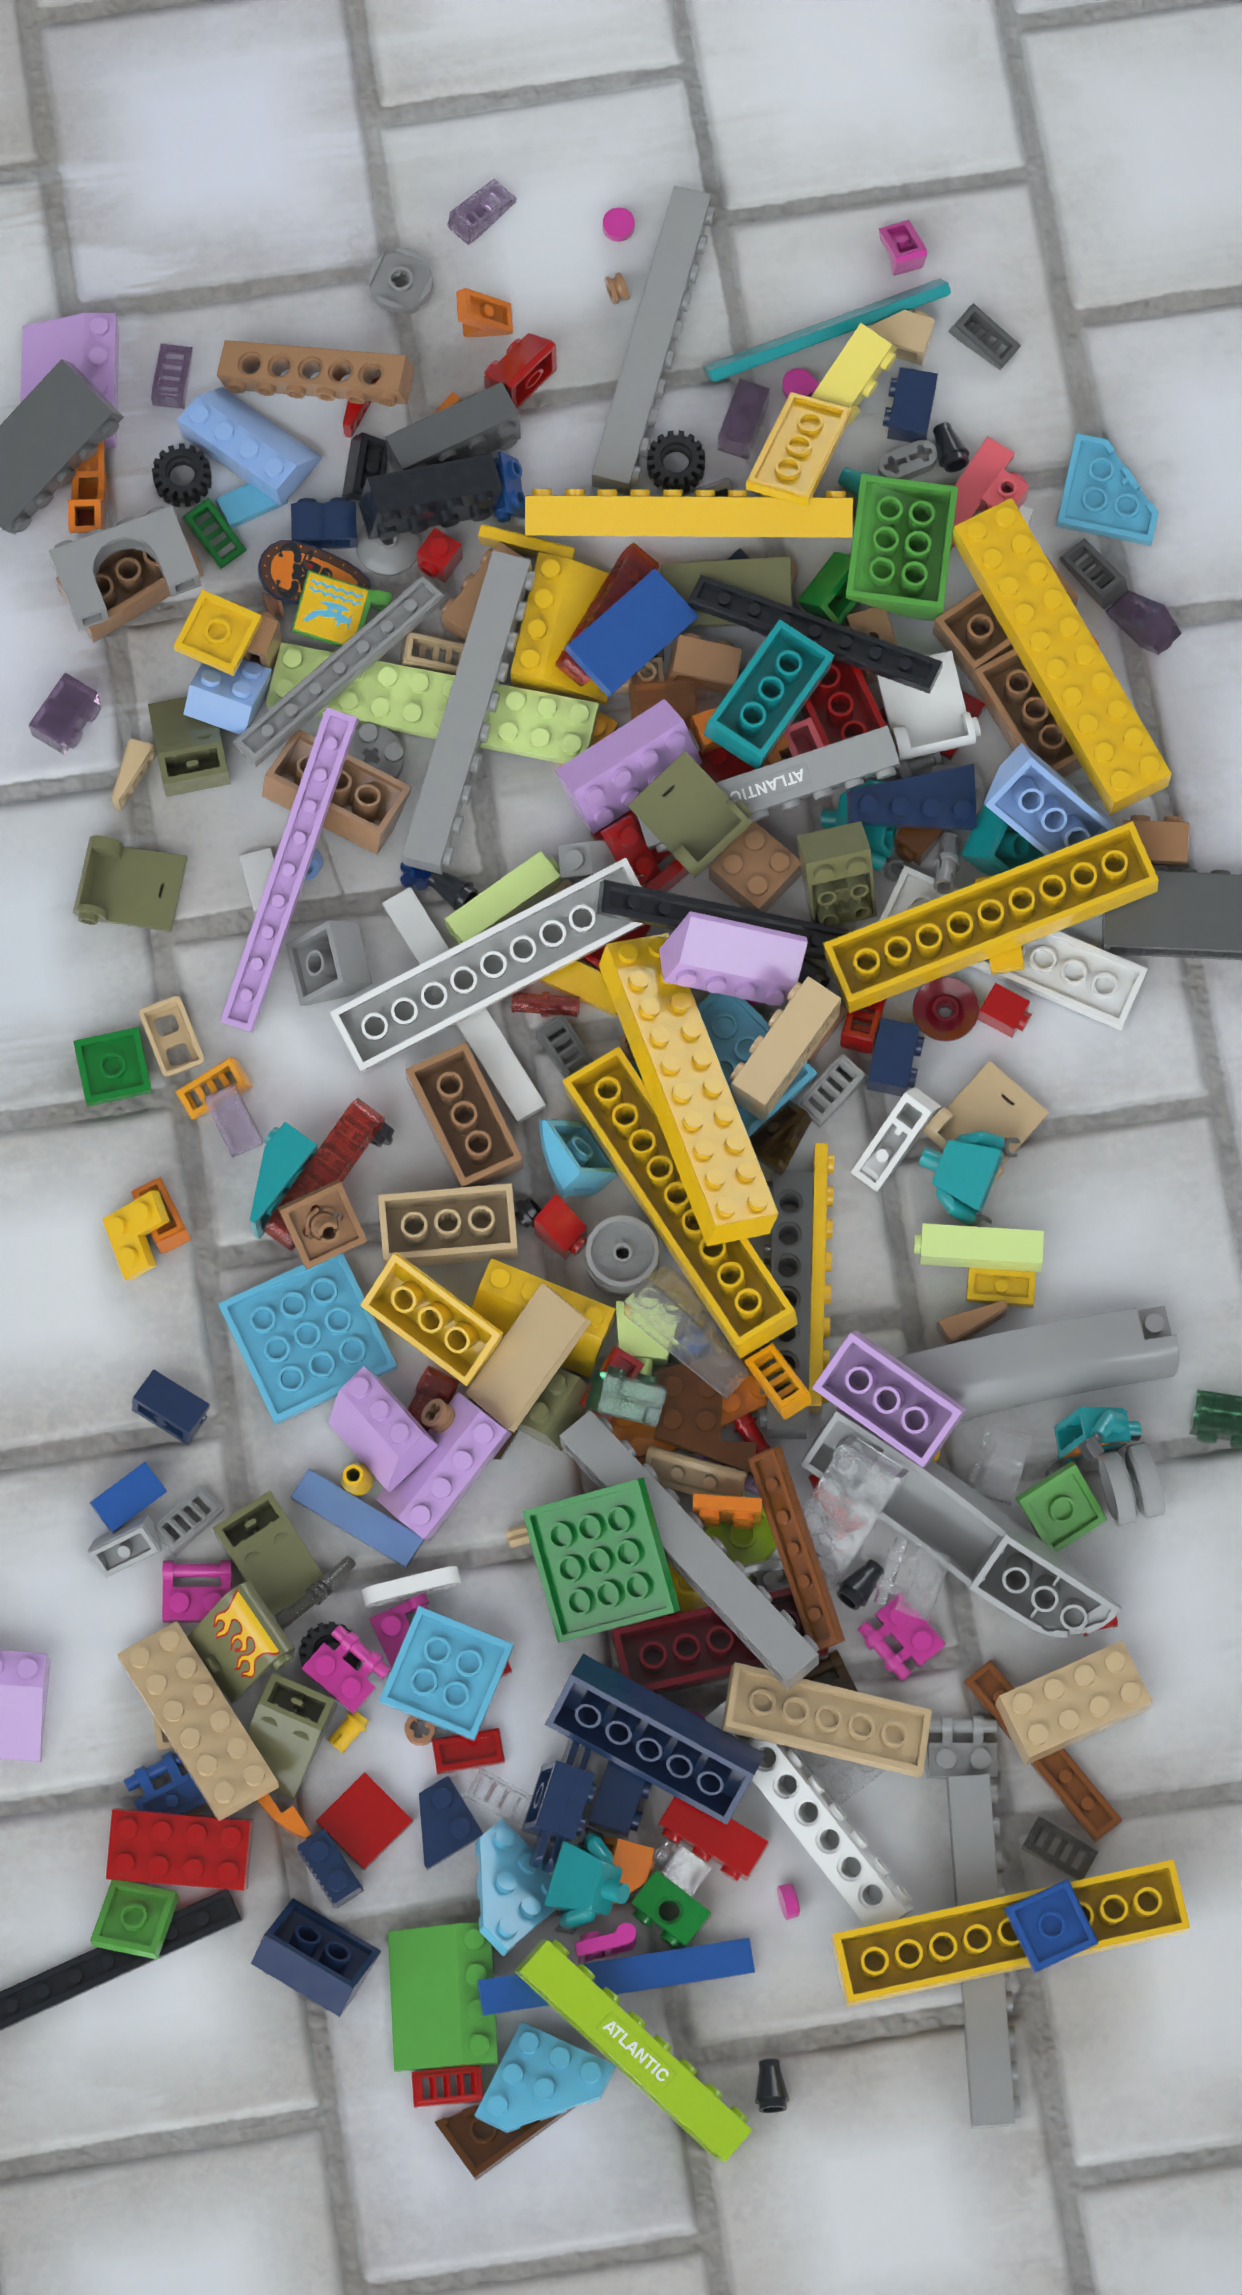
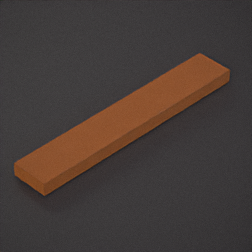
M775 1446L748 1458V1462L760 1498H762V1504L805 1635H808L817 1644L819 1651H822L845 1641L782 1447Z
M990 1660L968 1677L964 1684L993 1719H997L999 1727L1012 1741L1000 1713L995 1707V1703L999 1695L1015 1688ZM1064 1748L1031 1763V1766L1095 1843L1122 1822L1121 1817Z

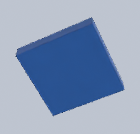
M1068 1879L1004 1908L1034 1974L1098 1944L1097 1938Z

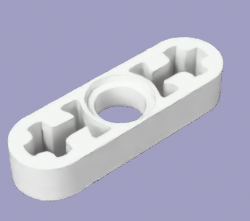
M449 1566L371 1585L361 1591L365 1607L374 1608L408 1600L424 1593L428 1595L452 1589L462 1583L458 1567Z

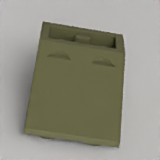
M187 697L148 704L166 797L231 784L219 727L183 715Z
M859 821L797 835L799 861L811 922L836 926L876 917L877 909L871 849L862 822Z
M559 1368L517 1429L538 1441L562 1451L560 1435L586 1413L587 1408L579 1403L589 1386L579 1376Z
M268 1491L212 1527L216 1537L244 1580L251 1582L273 1616L281 1613L327 1583L320 1568L271 1491Z
M272 1672L247 1733L278 1781L279 1788L274 1791L295 1800L336 1711L337 1703L333 1698Z

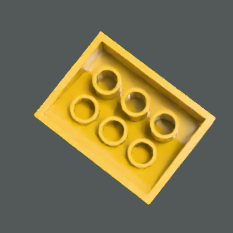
M538 552L534 568L536 579L532 591H529L526 614L522 621L510 672L511 686L607 705L608 696L604 692H599V687L564 649L634 587V583L570 558Z

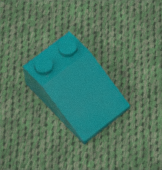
M284 1122L280 1128L274 1127L264 1141L267 1145L264 1147L250 1216L254 1236L259 1240L279 1216L278 1207L290 1202L321 1162L317 1144L287 1122Z

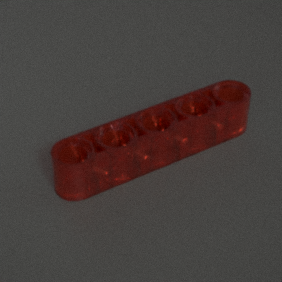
M636 543L630 544L616 561L566 646L654 568L658 570L659 562ZM563 649L555 663V667L580 687L584 686L591 678Z
M356 1098L346 1109L272 1213L263 1228V1232L289 1251L293 1250L295 1245L278 1207L337 1179L342 1183L382 1127L385 1117L361 1099ZM313 1205L311 1211L315 1207H318V1209H320L319 1205Z

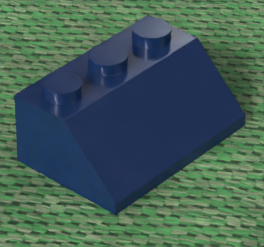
M292 1898L264 1934L251 1964L340 2017L354 1999L378 1959L381 1950Z

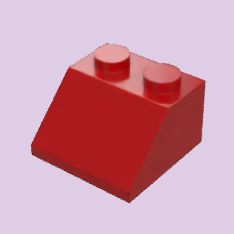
M528 333L522 339L517 338L508 347L507 354L500 361H493L484 372L485 389L502 382L516 409L557 370L556 344L552 340Z

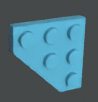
M1076 433L1056 527L1151 546L1159 512L1141 491V486L1128 467L1124 466L1115 454V449L1109 440Z
M500 1819L477 1840L475 1849L479 1863V1872L477 1873V1894L481 1908L479 1932L504 1957L557 1909L544 1905L554 1871L552 1870L550 1873L543 1871V1860L538 1868L531 1867L529 1861L533 1851L532 1848L503 1819Z
M521 2021L475 2113V2117L506 2133L520 2129V2126L531 2122L542 2121L567 2112L568 2109L584 2103L590 2104L601 2100L616 2067L608 2061Z

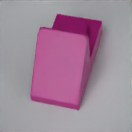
M909 220L878 228L880 240L889 253L892 274L894 276L924 267L927 249Z

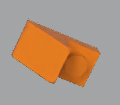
M463 288L456 292L458 322L463 324L464 337L502 336L513 333L511 303L468 288Z

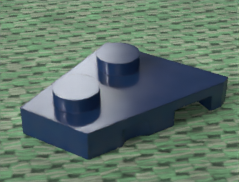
M449 1776L419 1793L424 1865L428 1871L477 1841L484 1833Z

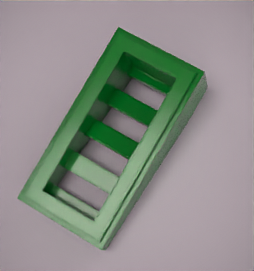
M209 497L182 516L181 519L220 570L247 551ZM208 512L211 517L197 526L194 521ZM216 522L219 527L205 537L202 531ZM224 532L227 537L213 547L210 541ZM232 542L235 548L220 557L217 552Z

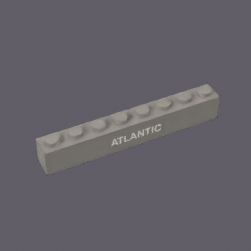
M887 725L717 782L716 784L734 803L740 799L753 812L750 818L754 822L769 817V811L782 807L783 811L797 808L802 805L801 800L812 796L815 801L833 795V789L845 786L846 790L860 787L865 784L864 779L875 775L878 780L896 774L895 769L902 766ZM639 819L647 847L650 850L656 849L657 853L669 851Z

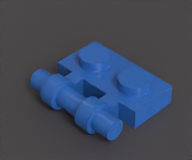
M170 1751L162 1755V1760L147 1768L141 1766L135 1769V1774L123 1780L129 1792L141 1786L145 1793V1796L134 1801L137 1810L185 1814L206 1803L205 1798L190 1774L183 1775L180 1769V1765L183 1763L176 1752L172 1753ZM169 1772L173 1781L156 1790L152 1780Z

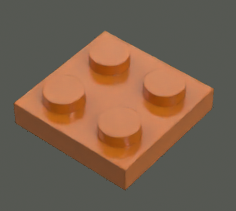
M693 1494L692 1512L706 1527H718L719 1522L733 1523L734 1528L753 1529L754 1525H760L762 1498Z

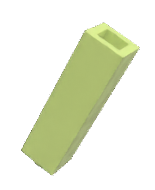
M542 851L538 852L446 917L445 926L447 931L459 945L532 907L561 884L558 863L551 856L547 859Z
M922 1223L921 1234H915L914 1254H920V1265L1041 1272L1044 1231Z

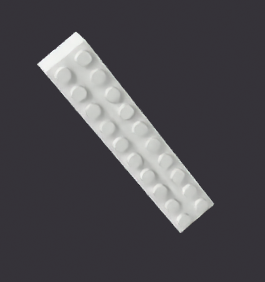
M627 858L610 865L330 1011L361 1073L604 947L607 943H611L646 925L597 914L600 882L604 879L641 887Z

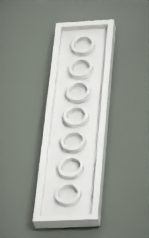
M904 865L879 921L947 894H940L937 892L938 889H934L935 878ZM1057 931L1021 946L1025 965L1024 970L992 975L1118 1030H1122L1148 969ZM988 959L970 966L991 975Z

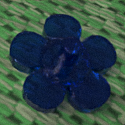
M403 862L401 863L400 869L404 874L400 877V881L404 887L409 888L415 884L417 890L428 888L427 879H429L432 872L404 865Z

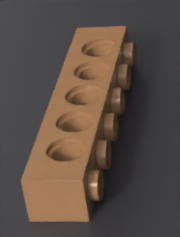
M225 340L216 376L228 391L238 394L244 393V391H255L264 396H273L275 393L287 394L296 399L313 396L324 401H334L335 398L347 399L356 404H364L365 401H371L392 407L396 404L407 405L415 368L406 355ZM259 367L256 372L251 373L254 368ZM289 369L285 375L280 376L282 372ZM319 372L316 377L311 378L314 373ZM350 374L346 380L341 381L344 376ZM380 377L376 383L371 384L375 378Z

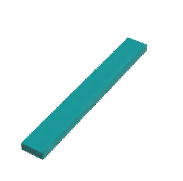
M939 278L704 365L703 369L706 377L716 382L854 331L860 323L868 326L900 311H908L949 296L951 290L948 282Z

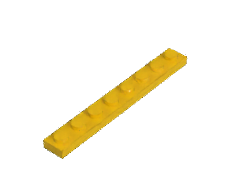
M815 1143L813 1153L809 1393L812 1403L808 1406V1413H820L822 1403H828L825 1397L812 1389L823 1373V1370L828 1366L830 1351L823 1350V1337H830V1317H824V1304H831V1284H825V1272H831L832 1252L826 1251V1239H832L833 1219H826L827 1206L833 1207L834 1187L827 1186L828 1174H834V1154H828V1143Z

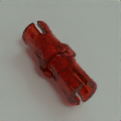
M543 991L542 994L515 992L512 995V1013L541 1014V1017L548 1018L549 1015L561 1014L564 1016H579L580 996L550 995L548 991Z

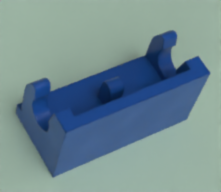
M144 1462L89 1504L113 1533L165 1494L167 1490L147 1463Z

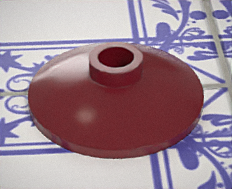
M941 977L925 983L918 990L913 1001L912 1011L916 1025L920 1026V1030L925 1035L937 1041L948 1042L964 1037L973 1029L979 1015V1003L974 991L965 982L953 977ZM941 1008H948L951 1011V1015L949 1017H942L939 1014V1010Z

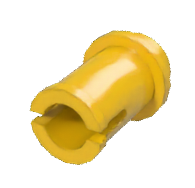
M357 1711L354 1715L346 1712L347 1718L327 1739L342 1754L345 1753V1750L362 1731L366 1732L368 1730L365 1727L369 1724V1721Z

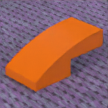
M269 1793L256 1800L266 1814L288 1833L303 1841L312 1836L294 1806L281 1813Z

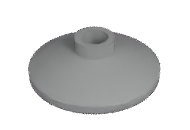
M364 524L357 536L356 550L361 563L375 574L382 576L401 574L410 569L417 561L416 553L421 547L419 533L412 534L410 531L399 533L393 537L394 541L392 544L385 545L379 538L369 539Z

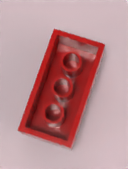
M834 659L830 669L801 709L804 719L811 717L824 746L886 726L861 670Z
M123 1808L112 1809L106 1879L245 1891L248 1889L254 1819L226 1817L218 1821L216 1816Z

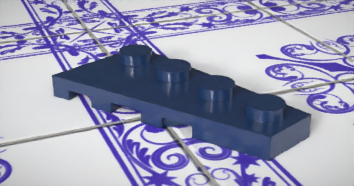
M974 764L851 789L847 792L848 824L861 821L863 826L973 831L977 828Z

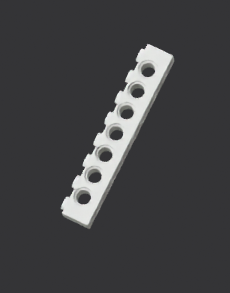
M726 1701L705 1717L707 1722L722 1729ZM727 1732L762 1752L766 1747L771 1748L775 1752V1763L770 1766L762 1760L752 1780L865 1926L902 1919L914 1909L909 1903L912 1899L908 1892L900 1884L896 1886L888 1876L890 1870L879 1857L874 1858L866 1848L869 1845L866 1838L857 1829L854 1831L845 1821L847 1818L845 1811L838 1803L830 1802L823 1793L826 1791L824 1784L816 1775H809L802 1766L805 1763L803 1757L795 1748L791 1747L789 1749L788 1746L755 1738L749 1739L742 1735ZM787 1774L793 1776L797 1781V1788L794 1793L788 1792L784 1787V1778ZM808 1802L814 1803L818 1808L816 1820L809 1819L805 1814V1806ZM829 1829L836 1831L839 1835L840 1842L837 1848L831 1847L827 1843L826 1834ZM850 1857L859 1860L861 1864L859 1875H854L849 1871L847 1863ZM872 1884L877 1885L882 1890L883 1897L880 1903L874 1902L869 1896V1888Z

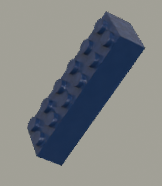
M582 1654L570 1674L545 1723L546 1726L726 1825L730 1821L765 1756L764 1752L722 1731V1729L585 1654Z

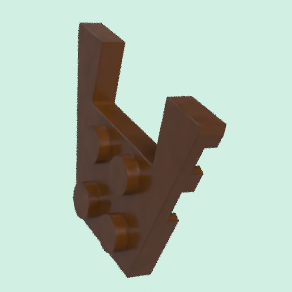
M760 1348L741 1359L732 1349L657 1370L654 1439L692 1454L696 1453L710 1458L724 1466L728 1465L746 1471L748 1475H753L748 1458L756 1455V1442L721 1441L723 1376H753L746 1366L745 1360L759 1352Z

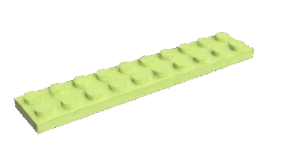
M281 642L266 700L267 707L274 706L334 652ZM376 661L315 716L323 717L327 707L357 717L359 725L372 723L375 726H381L390 731L436 739L455 675ZM498 685L496 692L500 693L498 708L495 713L490 712L487 722L491 724L490 735L487 743L481 742L480 748L565 764L590 748L599 712V703L508 685Z

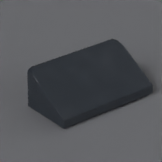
M363 432L351 439L342 497L360 501L367 477L386 473L388 460L386 440Z

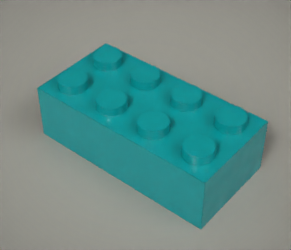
M779 619L708 720L703 735L753 768H761L830 669L835 655Z

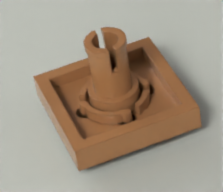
M339 1179L278 1207L306 1270L367 1242L366 1236ZM313 1205H319L320 1209H318V1207H315L311 1211ZM335 1213H341L342 1217L340 1215H337L336 1219L333 1217ZM304 1228L306 1229V1230H305L306 1235H304V1234L302 1233V1231H303Z

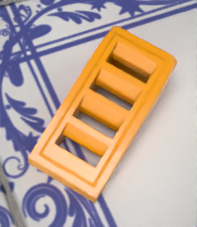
M229 1057L175 1092L191 1120H195L249 1090L253 1085L240 1062L236 1058ZM227 1072H232L237 1081L235 1085H232L226 1074ZM218 1077L226 1089L222 1093L214 1081ZM205 1084H207L214 1096L211 1100H209L202 1088ZM194 1090L203 1104L200 1107H197L190 1095Z
M773 1343L745 1360L746 1366L784 1420L792 1417L812 1403L808 1389ZM775 1359L776 1362L763 1371L759 1370V1367ZM781 1370L783 1371L782 1374L768 1382L767 1379ZM790 1381L791 1384L776 1393L775 1390Z

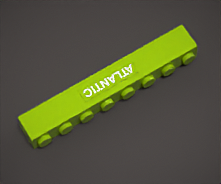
M555 1939L552 1942L541 1940L514 1972L719 2162H726L753 2131L745 2124L749 2120L747 2116L735 2106L729 2109L720 2100L723 2097L722 2093L711 2083L702 2084L695 2077L698 2073L697 2070L685 2059L682 2058L678 2061L669 2053L672 2047L662 2037L656 2034L653 2038L643 2028L647 2025L645 2021L633 2011L627 2014L618 2005L621 2000L614 1992L607 1987L603 1990L600 1989L593 1982L595 1975L581 1963L576 1966L567 1958L570 1952Z

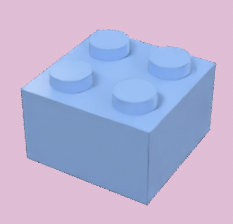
M242 659L235 675L232 676L202 663L190 683L183 715L241 735L251 726L265 700L272 669L259 665L256 662Z

